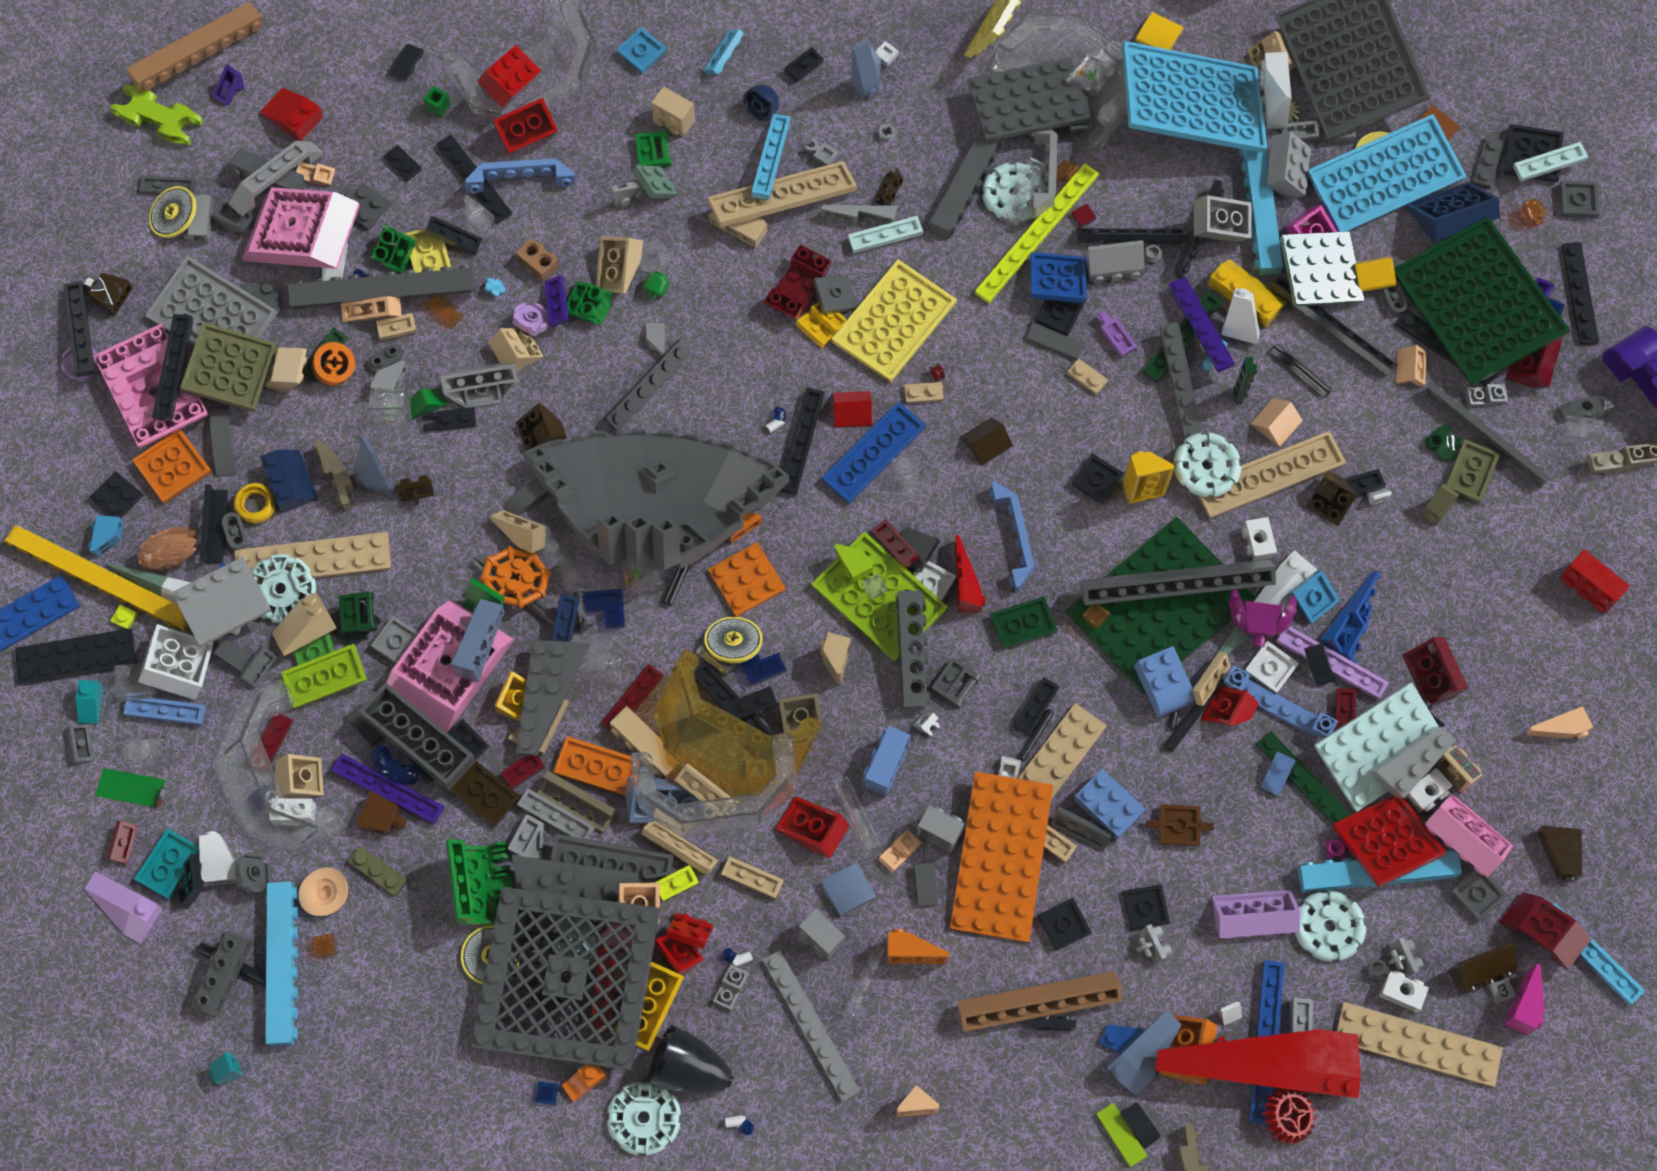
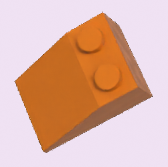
M893 929L892 932H888L887 964H948L949 952L909 932H904L903 929Z

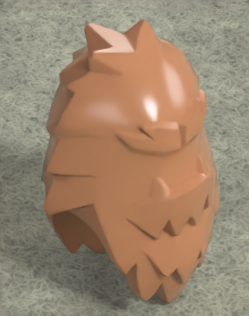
M182 526L178 528L171 527L164 531L160 530L155 535H151L140 546L139 553L137 554L139 558L138 564H141L143 569L148 568L157 571L171 570V567H180L181 563L187 560L196 550L193 546L196 544L197 539L194 538L198 534L197 531L188 530L189 527Z

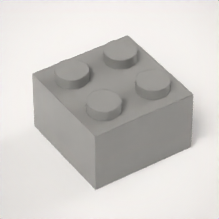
M928 806L918 825L916 835L952 853L963 832L964 823L955 815L949 816L945 814L944 810L940 807Z
M816 908L799 925V939L807 946L811 944L815 949L814 953L822 960L826 958L829 961L845 944V935Z

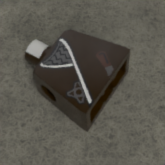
M101 273L97 280L89 277L84 284L86 288L90 289L88 294L92 301L113 316L117 314L133 290L129 280L106 273Z

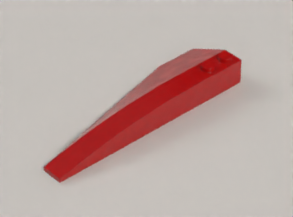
M1313 1029L1286 1034L1234 1039L1231 1041L1157 1049L1155 1063L1156 1071L1359 1098L1361 1072L1358 1034Z

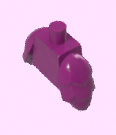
M1237 589L1230 591L1228 604L1231 610V619L1240 630L1245 631V635L1254 636L1253 647L1264 648L1265 638H1273L1275 635L1284 633L1293 623V618L1297 612V598L1294 596L1291 597L1282 611L1283 605L1245 601L1243 604Z

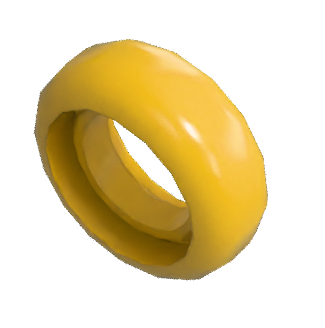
M251 483L240 488L234 499L235 512L243 521L251 524L263 523L268 520L275 512L277 505L272 490L260 483ZM259 494L265 497L266 503L264 508L256 513L248 512L244 506L246 499L251 495Z

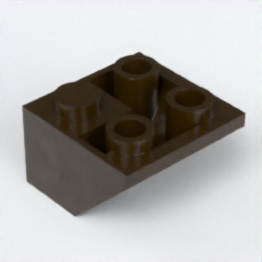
M541 403L535 405L516 421L526 451L543 443L558 439L564 440L567 437L561 420Z
M1328 470L1306 505V508L1339 526L1358 494L1344 478Z

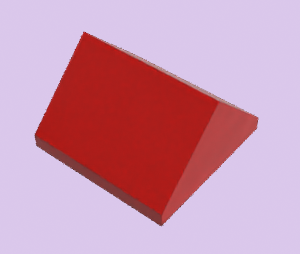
M870 391L833 393L835 428L872 426Z
M666 935L655 940L654 944L674 972L682 976L704 960L703 956L694 946L667 938Z

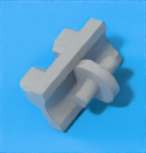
M1150 924L1138 932L1140 936L1138 941L1141 946L1136 950L1138 953L1144 952L1147 958L1150 957L1153 965L1160 963L1172 953L1169 944L1161 945L1159 938L1163 936L1160 926L1152 927Z
M1403 937L1389 944L1393 959L1388 961L1389 965L1396 964L1398 971L1401 970L1405 978L1415 974L1424 966L1421 958H1413L1411 951L1415 950V944L1412 939L1405 940Z

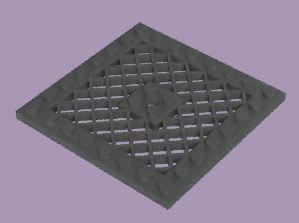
M502 887L471 1048L632 1071L660 908ZM532 913H540L543 915L535 919ZM529 914L533 922L524 928L520 920ZM551 915L562 916V918L555 922ZM548 917L553 925L543 930L539 923ZM571 918L583 920H581L575 925ZM568 920L573 927L563 933L559 926ZM590 920L599 921L602 923L594 927ZM588 922L592 930L583 936L579 928ZM610 923L622 925L614 930ZM518 924L521 928V931L515 935L516 926ZM608 925L612 933L603 939L598 931ZM537 926L541 933L532 939L528 931ZM630 926H636L635 932L631 929ZM556 928L561 936L552 942L547 934ZM628 928L632 935L622 941L618 933ZM576 931L580 939L571 944L567 937ZM525 934L529 942L520 948L516 940ZM596 934L600 941L591 947L587 939ZM615 936L620 944L611 950L606 942ZM545 937L549 945L540 951L535 943ZM562 940H565L569 947L559 953L555 946ZM633 940L632 949L630 952L626 945ZM584 942L589 950L579 956L575 948ZM514 944L518 950L511 955ZM533 945L538 953L528 959L524 951ZM604 945L608 953L599 959L594 951ZM553 948L557 955L549 954L547 961L543 954ZM624 948L628 955L619 961L614 954ZM573 951L577 958L566 957L565 955ZM591 953L597 960L592 965H590V960L585 959ZM521 954L526 962L517 968L512 960ZM612 956L617 964L607 970L603 962ZM541 957L545 965L536 970L532 963ZM627 961H629L628 972L622 966ZM510 963L514 970L507 975ZM600 965L605 973L595 978L591 971ZM530 966L534 973L524 979L520 971ZM620 967L625 975L615 981L611 973ZM546 970V976L544 981L541 978L540 974ZM566 972L571 973V980L568 983H563L561 976ZM517 974L522 982L513 988L508 980ZM589 974L593 981L586 986ZM608 976L613 984L603 990L599 982ZM537 977L541 985L532 990L528 983ZM626 980L623 993L619 985ZM505 984L510 989L506 994H504ZM597 985L601 993L592 999L587 991ZM523 986H526L530 993L520 999L516 992ZM617 988L621 996L612 1002L607 994ZM541 990H543V996H548L542 1002L536 996ZM585 994L589 1002L580 1008L575 1000L583 1001ZM514 995L518 1002L509 1008L505 1000ZM533 997L538 1005L529 1011L524 1003ZM605 997L609 1005L600 1011L595 1003ZM556 998L568 1000L560 1005ZM553 1000L558 1007L551 1013H548L544 1006ZM622 1001L621 1011L619 1012L615 1005ZM573 1002L578 1010L568 1016L564 1008ZM502 1004L505 1007L506 1011L500 1015ZM593 1005L598 1013L588 1019L584 1011ZM522 1006L526 1014L517 1020L512 1012ZM613 1008L618 1016L608 1022L603 1014ZM539 1009H542L546 1016L539 1022H536L532 1015ZM561 1011L566 1019L556 1025L552 1017ZM581 1014L586 1022L576 1028L572 1020ZM510 1015L514 1023L505 1028L501 1020ZM601 1017L606 1025L596 1031L592 1023ZM530 1018L534 1025L525 1031L520 1023ZM549 1020L554 1028L545 1034L540 1026ZM619 1021L616 1033L612 1025ZM569 1023L574 1031L565 1037L560 1029ZM497 1025H499L502 1030H497ZM516 1026H518L522 1033L510 1031L514 1029ZM589 1026L594 1034L584 1039L580 1031ZM609 1028L614 1036L607 1042H604L600 1034ZM536 1029H538L542 1036L530 1034ZM558 1032L562 1039L551 1038L550 1036ZM577 1034L582 1042L572 1041L570 1039ZM596 1037L601 1042V1044L589 1043Z

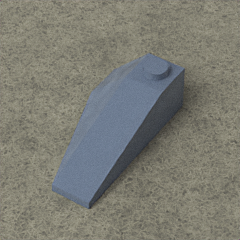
M867 39L852 48L851 86L863 100L868 97H874L878 92L882 61Z
M363 436L354 467L357 474L354 476L359 486L363 485L368 491L390 496L394 495L393 488L390 482L387 481V476L367 438Z
M1166 1010L1107 1064V1069L1123 1086L1134 1095H1137L1151 1082L1156 1073L1157 1049L1170 1047L1181 1027V1023Z

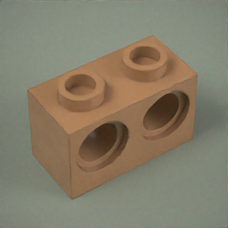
M531 238L516 252L517 260L543 282L559 268L556 255L552 252L548 253L539 241L535 242ZM531 252H535V253H536V254H534V255H528V254L531 253ZM544 263L549 264L548 266H542Z

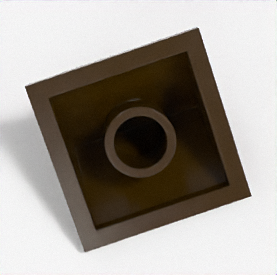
M992 417L961 436L982 466L1013 447L1004 424Z

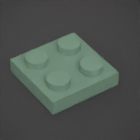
M636 165L632 169L650 198L673 199L676 197L677 192L674 189V185L668 180L665 171L660 166Z

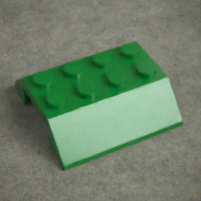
M447 839L446 847L457 922L460 925H495L502 887L513 888L511 873H504L510 871V866L494 867V862L509 859L508 854H506L508 852L507 843L495 842L489 846L465 845L464 840Z

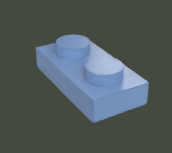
M1277 752L1261 788L1279 796L1296 760Z

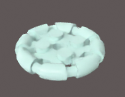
M1017 162L1010 165L1009 163H1004L995 167L992 170L993 172L986 176L982 185V191L984 192L982 198L987 209L990 212H994L999 219L1013 222V220H1020L1021 222L1032 218V211H1029L1027 204L1029 200H1033L1034 194H1032V190L1044 193V186L1046 184L1039 172H1034L1032 167ZM1009 172H1016V175L1010 176ZM997 177L1000 178L999 183L995 180ZM1016 189L1019 191V195L1012 196L1009 191ZM996 191V195H992L991 192ZM1000 203L1004 206L1001 209L998 207ZM1012 210H1019V213H1013Z
M1197 433L1186 438L1182 446H1178L1174 455L1173 463L1176 466L1174 471L1182 486L1185 485L1189 492L1201 497L1211 495L1217 497L1230 491L1231 486L1237 483L1241 473V466L1239 465L1240 456L1234 445L1225 441L1226 438L1214 433H1207L1205 435ZM1202 442H1207L1208 447H1202ZM1219 446L1225 450L1223 453L1218 449ZM1189 448L1193 451L1191 455L1187 452ZM1209 462L1212 468L1207 470L1203 468L1202 463ZM1226 462H1231L1232 466L1226 467ZM1183 464H1188V469L1183 468ZM1192 476L1198 480L1195 484L1190 480ZM1222 476L1227 479L1226 482L1221 480ZM1212 484V488H1207L1206 485Z
M271 555V558L262 559L251 570L256 581L259 576L264 578L262 585H258L269 607L270 605L276 607L274 613L269 612L261 616V618L270 619L273 623H281L288 614L285 607L291 605L294 607L300 601L298 600L301 595L300 592L306 594L305 597L316 592L315 578L311 576L310 572L312 571L302 560L299 558L294 559L291 555ZM274 565L276 570L270 572L268 567ZM287 565L293 566L291 572L285 570ZM303 576L305 582L300 584L298 577ZM279 583H283L286 586V590L282 594L276 592V586Z
M1328 890L1326 893L1319 891L1306 897L1303 900L1302 906H1298L1300 910L1299 932L1295 933L1301 947L1305 951L1308 950L1312 953L1314 958L1326 962H1332V960L1337 959L1342 961L1353 956L1357 952L1358 946H1362L1366 935V926L1363 923L1365 917L1355 901H1350L1347 895ZM1329 900V905L1323 907L1322 901ZM1341 904L1348 908L1345 913L1339 909ZM1310 908L1315 911L1312 916L1307 912ZM1355 920L1356 927L1350 928L1351 921ZM1326 921L1333 922L1335 930L1327 931L1324 923ZM1304 925H1309L1311 932L1304 931ZM1347 937L1352 939L1350 944L1344 941ZM1314 940L1321 944L1318 948L1312 944ZM1330 946H1336L1337 951L1331 952Z
M642 1081L632 1082L624 1086L618 1095L615 1094L607 1111L609 1113L607 1127L613 1141L616 1140L620 1144L619 1147L634 1155L642 1153L647 1156L664 1150V1146L675 1139L681 1124L679 1123L681 1111L675 1096H671L668 1089L643 1083ZM649 1091V1097L641 1096V1092ZM630 1096L633 1101L626 1105L624 1100ZM661 1097L666 1101L662 1106L657 1102ZM642 1112H647L650 1115L649 1121L646 1123L638 1121V1115ZM623 1113V1121L617 1120V1114ZM664 1115H671V1121L664 1122ZM625 1130L631 1134L627 1139L622 1135ZM661 1130L664 1136L658 1140L655 1135ZM639 1139H646V1145H639Z

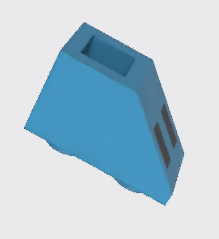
M96 515V521L92 524L93 536L88 544L89 551L94 557L101 556L120 542L124 524L120 517Z

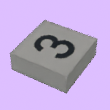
M1508 978L1488 985L1496 1004L1516 997Z

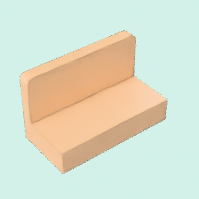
M1417 345L1398 349L1396 383L1412 382L1417 386H1425L1426 351Z

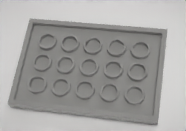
M187 255L145 316L158 325L162 323L169 332L173 314L192 316L193 324L189 344L194 347L203 322L261 338L278 312Z

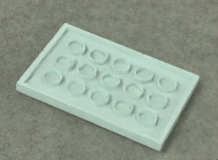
M1408 683L1314 744L1350 806L1355 812H1358L1388 792L1368 770L1382 763L1387 757L1392 756L1399 749L1407 746L1432 727L1439 726L1413 683Z

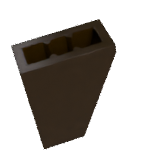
M1541 826L1537 829V835L1556 877L1563 878L1564 882H1575L1582 876V829Z

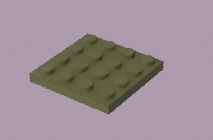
M203 322L180 391L255 412L277 343Z

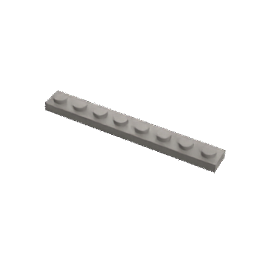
M779 950L763 959V963L841 1101L844 1102L860 1093L858 1086L782 952Z

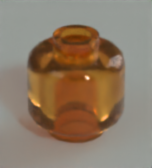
M1534 198L1522 204L1520 214L1525 224H1533L1535 227L1544 222L1543 218L1547 216V211L1542 201Z

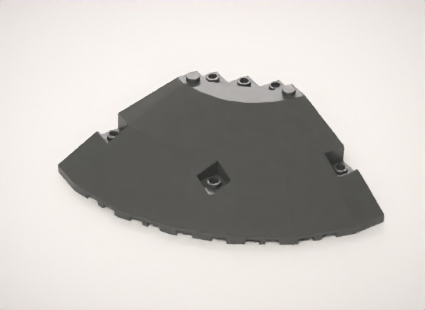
M634 429L632 433H621V430H617V434L595 431L591 432V436L580 438V435L573 436V440L564 442L562 439L553 440L524 452L525 461L544 491L551 493L556 498L559 514L589 552L599 561L605 560L609 565L625 558L631 561L637 568L653 560L664 570L675 565L679 568L690 565L743 528V515L755 509L760 511L789 482V475L766 458L761 456L756 458L746 449L744 451L738 450L733 443L722 441L721 444L712 442L711 438H708L707 441L698 439V435L690 433L678 436L673 435V432L658 430L657 434L646 433V429Z

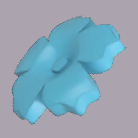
M486 279L484 288L486 292L491 291L494 297H499L500 294L502 295L506 292V288L499 279Z

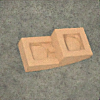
M300 162L296 172L304 175V180L307 183L331 186L335 168L321 164L314 166Z
M907 829L878 860L893 873L921 845V842Z

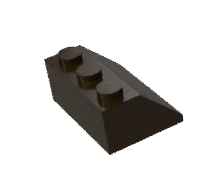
M1513 942L1507 943L1458 962L1450 968L1449 972L1458 992L1465 990L1467 994L1477 990L1476 986L1482 983L1485 987L1495 983V978L1500 976L1502 979L1513 976V971L1518 968L1515 945Z

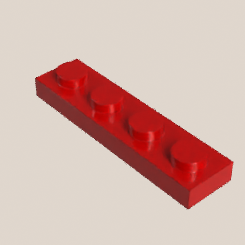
M600 947L597 949L596 955L600 959L608 953V950L605 947ZM612 956L603 962L607 970L617 964ZM600 965L595 968V978L605 973ZM616 970L611 973L614 980L616 978ZM608 976L599 982L603 990L613 984ZM597 985L594 986L593 998L601 993ZM615 989L607 994L612 1002L614 1001ZM603 997L595 1004L601 1011L609 1005V1002ZM592 1005V1017H593V1016H594L595 1014H597L598 1012L596 1011V1009H595V1008L593 1007V1005ZM613 1008L603 1014L608 1022L613 1018ZM601 1017L592 1023L596 1030L606 1025Z

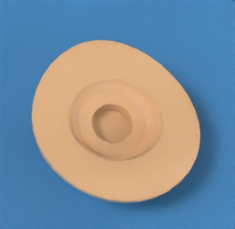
M321 868L309 874L299 888L298 896L302 908L315 916H325L339 910L344 905L348 896V885L343 874L335 868Z

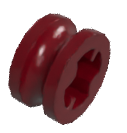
M939 363L936 364V367H930V372L936 382L940 378H946L944 370Z

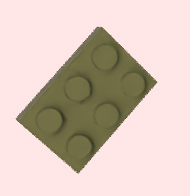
M1465 439L1446 486L1458 493L1459 496L1480 504L1500 453Z

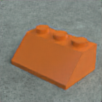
M1173 1015L1181 1023V1027L1169 1048L1215 1042L1218 1026L1210 1020ZM1159 1071V1075L1190 1084L1206 1085L1207 1078Z

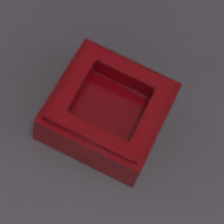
M1088 204L1077 208L1071 213L1080 228L1097 219Z

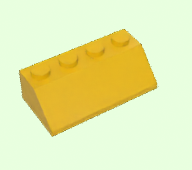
M1231 259L1223 262L1210 276L1208 282L1209 287L1230 302L1235 288L1247 289L1253 293L1258 323L1265 328L1288 304L1287 300L1276 295L1272 289Z
M1150 451L1134 453L1130 457L1122 482L1128 504L1165 496L1175 469L1174 465Z
M651 962L636 1046V1048L650 1051L684 979V976ZM619 1021L617 1022V1024H616V1026H615V1028H614V1031H615L616 1033H617V1028H618V1023H619Z

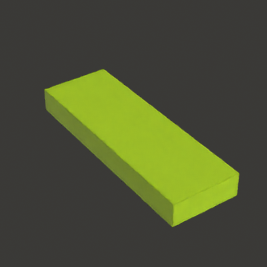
M1114 1103L1096 1113V1116L1129 1167L1134 1166L1148 1156L1129 1126L1120 1116V1112Z

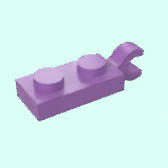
M1105 310L1098 313L1097 319L1102 324L1100 330L1121 358L1137 349V345L1117 318L1111 320Z

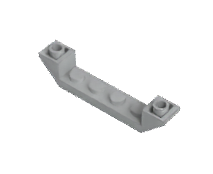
M1052 129L1031 133V137H1035L1034 144L1045 145V152H1048V156H1045V167H1048V171H1045L1044 182L1048 183L1047 186H1044V193L1034 192L1033 200H1029V211H1032V218H1037L1053 206L1055 202L1057 134Z
M295 141L244 179L231 198L229 206L242 217L255 207V196L303 160L312 164L324 155L323 151L310 141Z

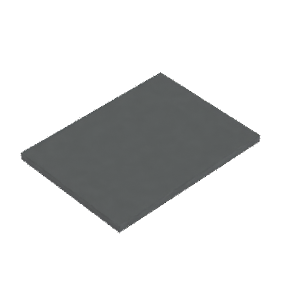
M1307 0L1275 14L1327 141L1430 99L1429 92L1389 0Z

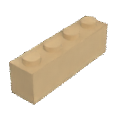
M627 706L610 722L612 727L610 731L617 738L621 737L626 741L624 743L625 746L632 752L635 750L639 754L638 758L645 765L649 763L654 768L652 771L658 778L668 779L683 764V760Z

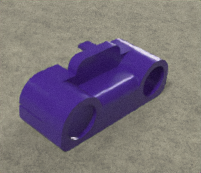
M1644 326L1606 349L1602 355V360L1620 383L1631 377L1657 409V332L1651 327Z

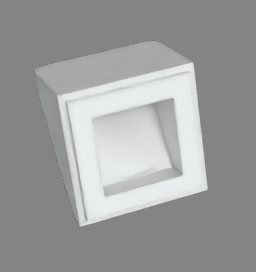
M1385 488L1366 493L1370 505L1388 501L1392 494L1390 490Z
M1001 756L998 775L1017 778L1021 760Z
M1239 1002L1232 1003L1218 1011L1224 1026L1242 1018Z

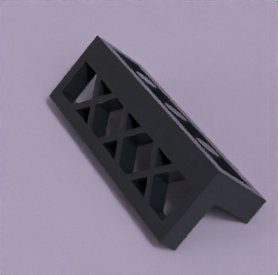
M205 484L199 556L204 563H223L225 533L222 527V519L227 514L229 491L214 490L211 484Z

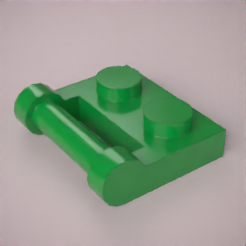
M666 131L635 134L639 165L672 166L668 153V133ZM654 140L660 141L662 155L660 159L656 158Z

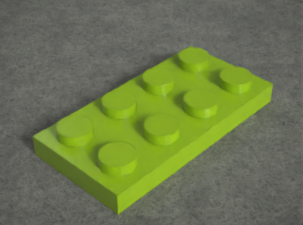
M355 644L281 672L294 709L368 681Z

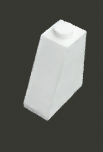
M1235 288L1221 335L1257 345L1260 331L1254 295L1247 289Z
M214 831L206 832L205 835H199V853L202 864L201 877L204 880L205 886L235 883V859L223 837Z

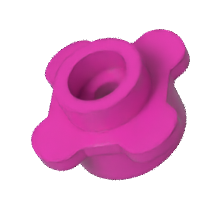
M1342 840L1326 841V857L1328 859L1345 858V844Z

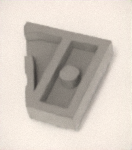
M639 181L626 183L624 188L618 189L617 185L611 187L613 202L616 208L627 207L631 201L641 200L647 196Z
M526 814L507 850L515 855L542 859L544 823Z

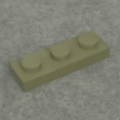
M359 846L348 860L351 865L395 897L407 883V879L362 846Z

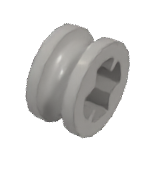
M890 124L882 125L879 129V138L885 142L892 141L895 136L894 127ZM889 130L890 134H887V136H885L884 132Z

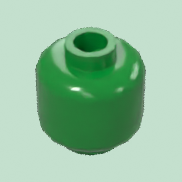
M658 271L649 273L643 284V289L647 292L646 296L655 300L657 297H664L670 284L667 279L668 276Z

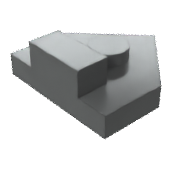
M229 202L222 203L212 214V219L219 222L222 229L234 235H237L238 232L244 235L254 223L251 210L241 217L229 206Z

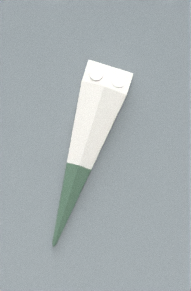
M1294 550L1276 570V585L1265 586L1254 602L1283 605V611L1292 597L1290 591L1317 571V569ZM1236 626L1219 651L1226 652L1228 655L1251 636L1245 635V631L1240 630Z
M106 564L111 569L175 604L177 602L172 592L191 583L114 564ZM241 627L235 629L230 633L238 635Z

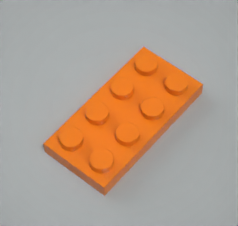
M566 736L553 773L625 796L628 777H636L641 759Z

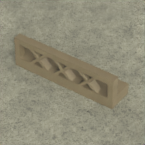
M547 771L544 776L545 781L537 794L595 826V829L605 833L616 815V810L552 772ZM550 784L556 787L557 795L547 796L543 792L547 785ZM569 795L573 798L574 804L565 806L561 803L560 797ZM577 806H589L591 814L580 815ZM603 814L608 819L603 827L595 823L594 816Z

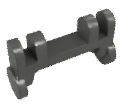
M580 588L574 590L572 595L573 597L580 598L577 610V625H580L578 628L579 632L585 631L594 625L593 621H587L582 601L585 589Z

